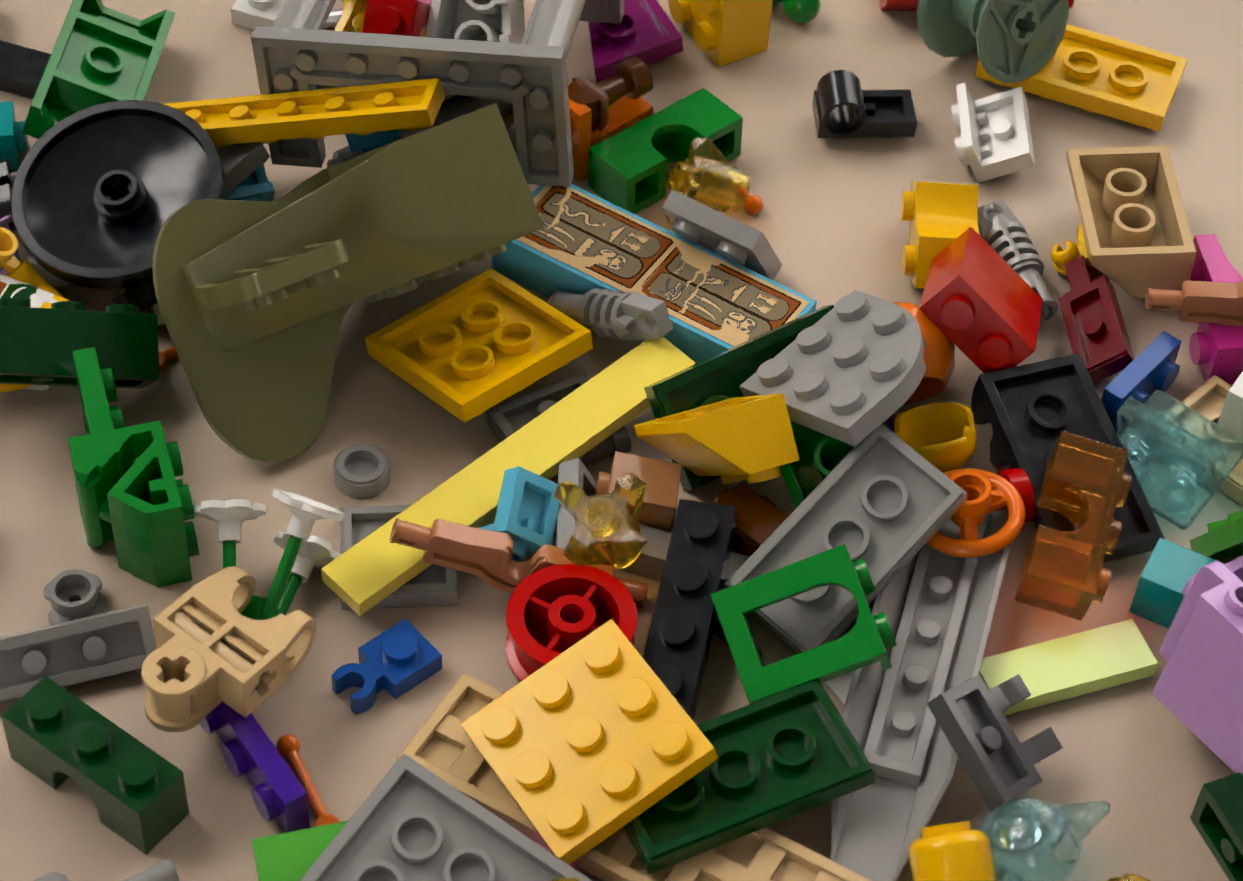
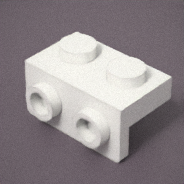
M966 82L956 85L958 103L951 105V112L956 129L961 133V136L954 139L955 148L961 165H970L977 182L980 183L1035 167L1027 100L1022 88L1018 87L974 101Z

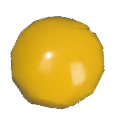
M933 402L908 409L897 415L894 419V434L942 473L963 467L975 452L977 442L973 412L967 406L954 402Z

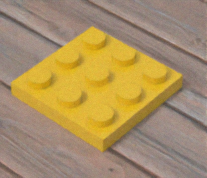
M492 268L365 337L367 353L370 357L464 423L483 414L491 407L526 389L539 379L593 349L592 336L589 329Z
M612 619L460 724L468 738L552 854L568 865L719 759L713 745Z

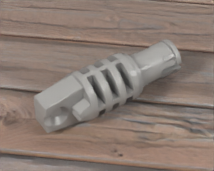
M1003 199L978 207L980 236L1043 299L1041 312L1045 321L1050 319L1057 312L1058 305L1042 279L1044 264L1023 224Z
M594 288L584 295L557 291L549 297L547 302L555 309L589 329L592 336L631 341L660 339L673 330L665 302L641 295L640 293Z

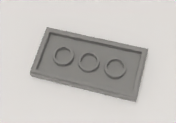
M881 424L852 449L726 581L724 588L734 586L846 544L852 562L864 558L876 592L865 596L869 605L967 500V492ZM827 585L753 611L751 614L799 654L836 640L858 617L859 609L852 593L843 587Z

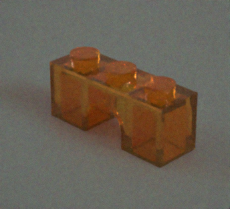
M1061 432L1048 458L1037 505L1063 514L1069 519L1075 530L1059 531L1039 525L1025 554L1014 601L1082 621L1092 601L1102 603L1111 577V570L1102 568L1105 553L1113 554L1122 522L1113 520L1116 506L1123 507L1132 480V475L1123 473L1128 450L1069 432Z

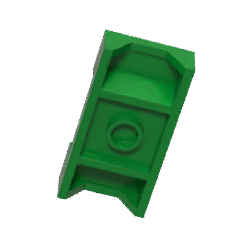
M73 0L31 103L22 133L39 139L63 119L88 107L120 100H145L175 12L166 9L144 20H138L105 7L101 0Z

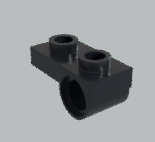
M847 70L829 72L819 80L812 102L818 138L915 137L917 119L911 90H862L858 76Z

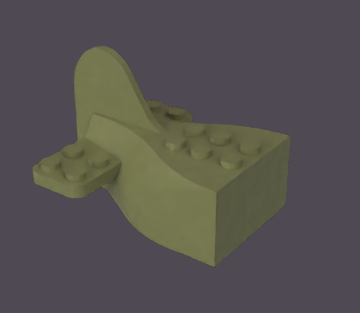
M497 103L325 168L273 202L204 199L179 207L166 219L157 236L152 267L157 303L148 307L151 314L158 315V326L166 324L198 405L216 435L231 449L247 458L262 462L285 461L306 451L315 442L324 426L339 331L346 312L355 301L367 297L368 302L372 303L386 297L393 298L419 287V283L427 280H437L461 270L460 266L475 260L479 262L507 251L505 243L544 228Z

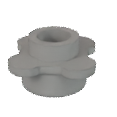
M68 570L57 575L43 590L45 599L51 602L52 610L48 613L49 623L54 625L106 613L107 605L99 597V591L102 589L101 579L97 575L83 570Z

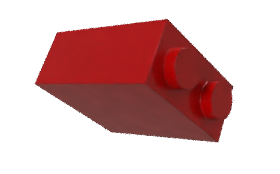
M969 227L932 259L919 309L985 374L1016 367L1035 351L1043 299L972 227Z

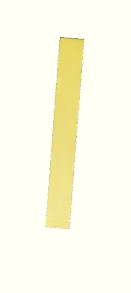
M665 337L645 340L321 568L322 581L359 616L363 615L432 565L423 561L424 550L389 542L396 518L429 528L432 527L436 519L474 528L486 526L495 519L505 470L520 466L550 480L558 474V463L580 458L651 407L644 387L691 367L696 363Z

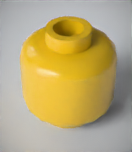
M970 820L920 828L922 838L914 840L908 848L913 881H997L990 839L983 831L972 830Z

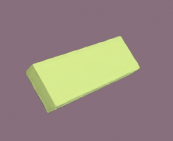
M1128 619L985 657L982 659L979 674L989 690L1018 674L1020 675L1031 696L1003 712L1004 716L1154 676L1159 663L1134 620Z

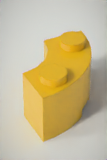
M911 180V191L902 192L900 220L909 222V245H904L902 275L911 276L915 288H925L932 259L969 227H972L979 234L978 185Z

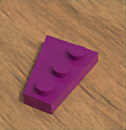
M624 0V15L621 24L588 21L596 83L614 77L615 67L631 56L638 57L647 65L683 52L682 36L657 0Z

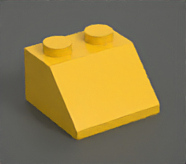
M784 393L729 398L634 425L637 437L698 476H720L722 484L739 482L746 479L748 483L770 480L781 476L779 466L799 460Z

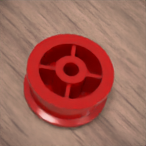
M553 565L540 569L526 577L514 589L506 609L508 633L505 651L507 662L513 675L519 682L523 681L610 619L615 622L635 648L634 636L637 629L638 615L632 595L617 578L603 570L588 565Z

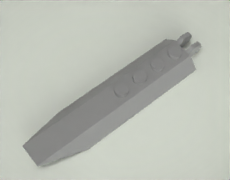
M1008 508L985 515L984 521L977 526L978 540L995 534L1004 526L1008 518ZM950 517L938 531L945 536L960 540V526L956 525ZM1011 543L998 552L974 558L947 555L925 544L875 598L871 613L873 616L882 612L885 613L897 645L886 650L892 668L884 671L879 661L854 670L841 715L875 771L874 784L831 801V860L871 881L898 880L909 860L908 848L914 840L921 838L920 828L928 826L952 782L958 756L927 703L940 694L979 675Z

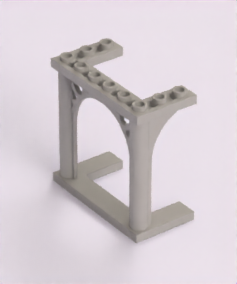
M285 0L273 26L257 25L251 36L260 95L316 90V85L348 87L439 78L444 94L512 99L517 158L527 184L570 187L574 170L566 58L578 22L589 21L621 24L624 15V0H536L521 43L323 30L336 0ZM308 138L286 139L269 144L272 164L321 168L326 157L324 138L316 140Z

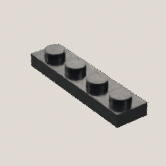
M680 499L643 659L694 721L717 616L711 594L723 589L738 521L736 506Z

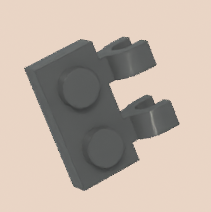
M979 674L940 694L927 703L989 811L1041 783L1043 780L1034 765L1063 749L1051 727L1020 743L1005 718L1003 712L1031 696L1019 674L990 690Z

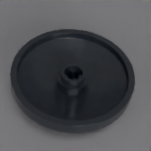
M120 100L102 103L78 111L63 119L44 133L28 151L20 164L12 187L11 208L13 220L30 255L40 266L55 277L71 284L94 289L132 287L153 280V253L157 236L166 219L175 210L197 200H225V173L215 145L207 132L195 120L183 112L164 104L144 100Z

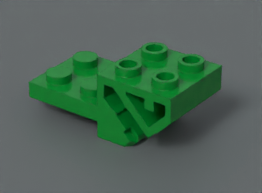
M95 347L72 351L87 434L67 439L88 546L101 549L108 540L115 542L119 568L153 586L163 587L192 581L189 557L198 556L199 547L193 521L184 522V520L195 518L188 484L184 485L182 479H175L177 476L184 475L177 441L166 443L161 420L125 427L121 408L118 409L117 405L110 407L108 405V402L117 401L111 367L100 369Z

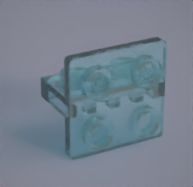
M1156 390L1145 404L1129 396L1117 411L1118 438L1152 511L1182 530L1187 529L1243 458V440L1161 390Z

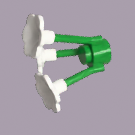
M274 488L271 496L283 502L292 512L285 531L277 532L274 537L275 544L284 549V553L268 597L264 598L253 595L249 604L240 614L254 620L270 619L280 613L286 616L300 584L308 581L313 567L321 570V568L341 555L333 550L332 544L327 540L310 535L315 520L328 518L343 521L344 513L307 497ZM245 499L227 501L207 500L200 502V505L193 506L195 517L207 518L218 523V543L223 544V569L236 566V544L241 543V523L267 514L266 504L253 503Z

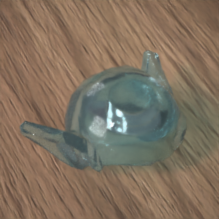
M1023 796L1011 799L994 810L989 811L982 819L978 830L986 833L990 839L997 881H1067L1080 860L1082 840L1110 812V804L1102 800L1055 805L1045 800Z

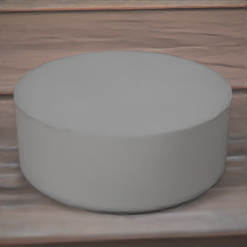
M355 444L344 448L335 457L333 463L334 482L338 490L344 495L356 499H367L377 496L388 486L390 481L389 459L380 448L369 444Z

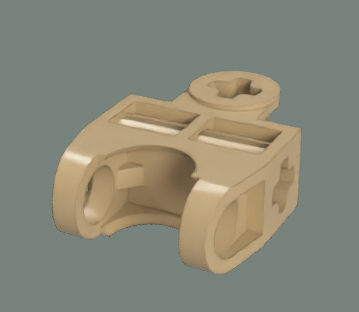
M237 566L224 568L195 584L153 618L156 650L146 657L141 670L143 684L148 690L144 701L145 714L148 721L162 731L172 733L184 732L197 726L206 715L222 702L246 718L282 687L304 660L315 638L316 621L301 610L292 611L286 616L280 613L266 620H254L241 615L240 613L249 604L254 594L256 582L253 576Z

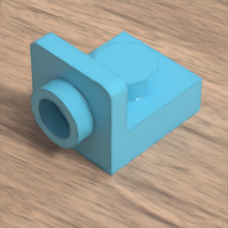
M520 466L507 469L504 472L495 521L493 524L479 528L509 534L514 542L511 559L516 562H523L527 556L534 555L541 546L546 544L552 545L563 486Z

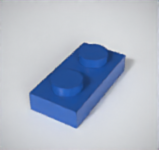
M1163 331L1104 388L1101 401L1115 431L1127 420L1131 422L1137 421L1147 408L1150 398L1157 391L1161 393L1166 392L1173 384L1180 370V366L1175 362L1182 341Z

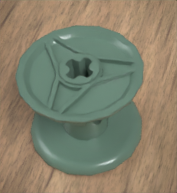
M919 0L917 8L919 33L928 49L941 57H963L977 49L978 58L986 72L1002 83L1022 82L1037 74L1054 56L1064 37L1069 16L1068 0Z

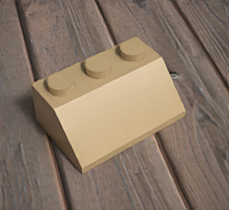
M1168 145L1067 149L1066 159L1090 264L1134 298H1145L1147 288L1181 290L1182 283L1187 280L1190 281L1196 250Z

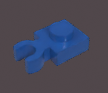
M405 618L358 648L360 664L350 663L335 670L331 676L332 691L337 695L348 687L355 686L361 688L350 696L351 711L354 714L363 713L374 705L377 693L383 689L394 699H397L442 669V654Z

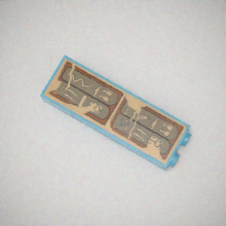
M573 184L570 187L540 185L532 193V197L544 228L505 243L507 251L492 257V269L548 298L557 291L584 295L586 292L598 288L640 293L641 295L663 300L667 306L668 317L673 326V330L663 337L696 364L816 310L817 301ZM635 340V341L641 344V343L644 342L645 340Z

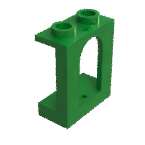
M846 544L711 594L749 704L816 679L822 683L879 661L884 671L892 668L886 650L897 646L885 613L882 612L873 616L865 596L876 592L864 558L852 562ZM835 585L843 587L853 594L858 603L859 614L856 624L849 633L834 641L764 666L746 614L821 586Z

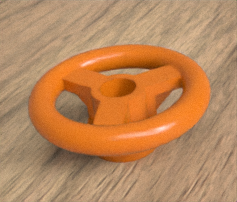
M963 468L943 472V474L967 492V500L951 516L952 521L960 526V540L950 538L937 531L926 544L947 555L974 558L998 552L1016 539L1024 525L1025 506L1020 493L1010 482L995 473L981 469ZM1007 506L1008 518L1004 526L995 534L978 540L977 526L984 521L985 515Z

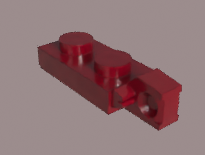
M1082 255L1064 264L1071 291L1063 294V297L1058 300L1073 354L1080 353L1088 373L1095 384L1125 369L1135 357L1113 285L1106 275L1103 274L1098 277L1096 271L1090 268L1085 257Z

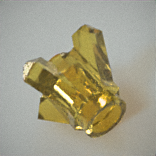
M695 137L691 142L686 161H678L675 167L666 174V181L672 190L721 213H728V211L738 213L746 202L750 187L749 175L739 172V167L732 166L713 142L706 137ZM666 214L667 222L673 225L672 221Z
M629 473L616 480L615 488L611 493L588 496L578 485L570 481L560 483L554 498L575 519V533L571 536L562 555L577 566L603 564L615 566V569H622L631 565L648 542L641 535V528L639 526L646 483L633 473Z

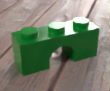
M702 88L589 148V187L604 200L635 214L666 197L667 163L678 162L689 165L704 176L717 169L719 163L724 162L726 164L739 157L741 154L743 117L705 88Z

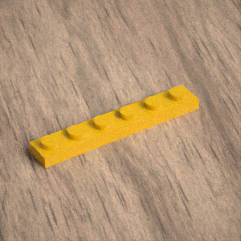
M434 78L164 103V105L175 108L191 117L207 132L215 148H223L231 144L251 142L270 144L278 140L297 138L316 140L326 136L343 134L369 135L378 131L401 129L417 131L425 127H433L445 94L440 79Z

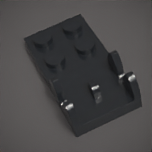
M1080 353L979 375L971 399V411L973 412L974 422L979 425L987 423L992 425L993 436L990 441V462L994 467H1018L1023 469L1028 475L1035 498L1033 521L1056 574L1154 550L1159 538L1165 539Z

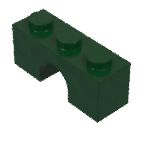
M47 676L41 679L1 715L10 756L14 761L55 790L69 777L74 779L94 801L98 809L100 822L145 855L189 814L182 770Z

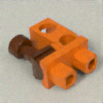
M631 56L620 62L615 67L614 77L595 85L588 79L576 77L568 85L573 178L579 183L589 177V148L636 124L638 121L653 115L654 107L642 98L643 95L652 90L653 79L646 64L638 57Z

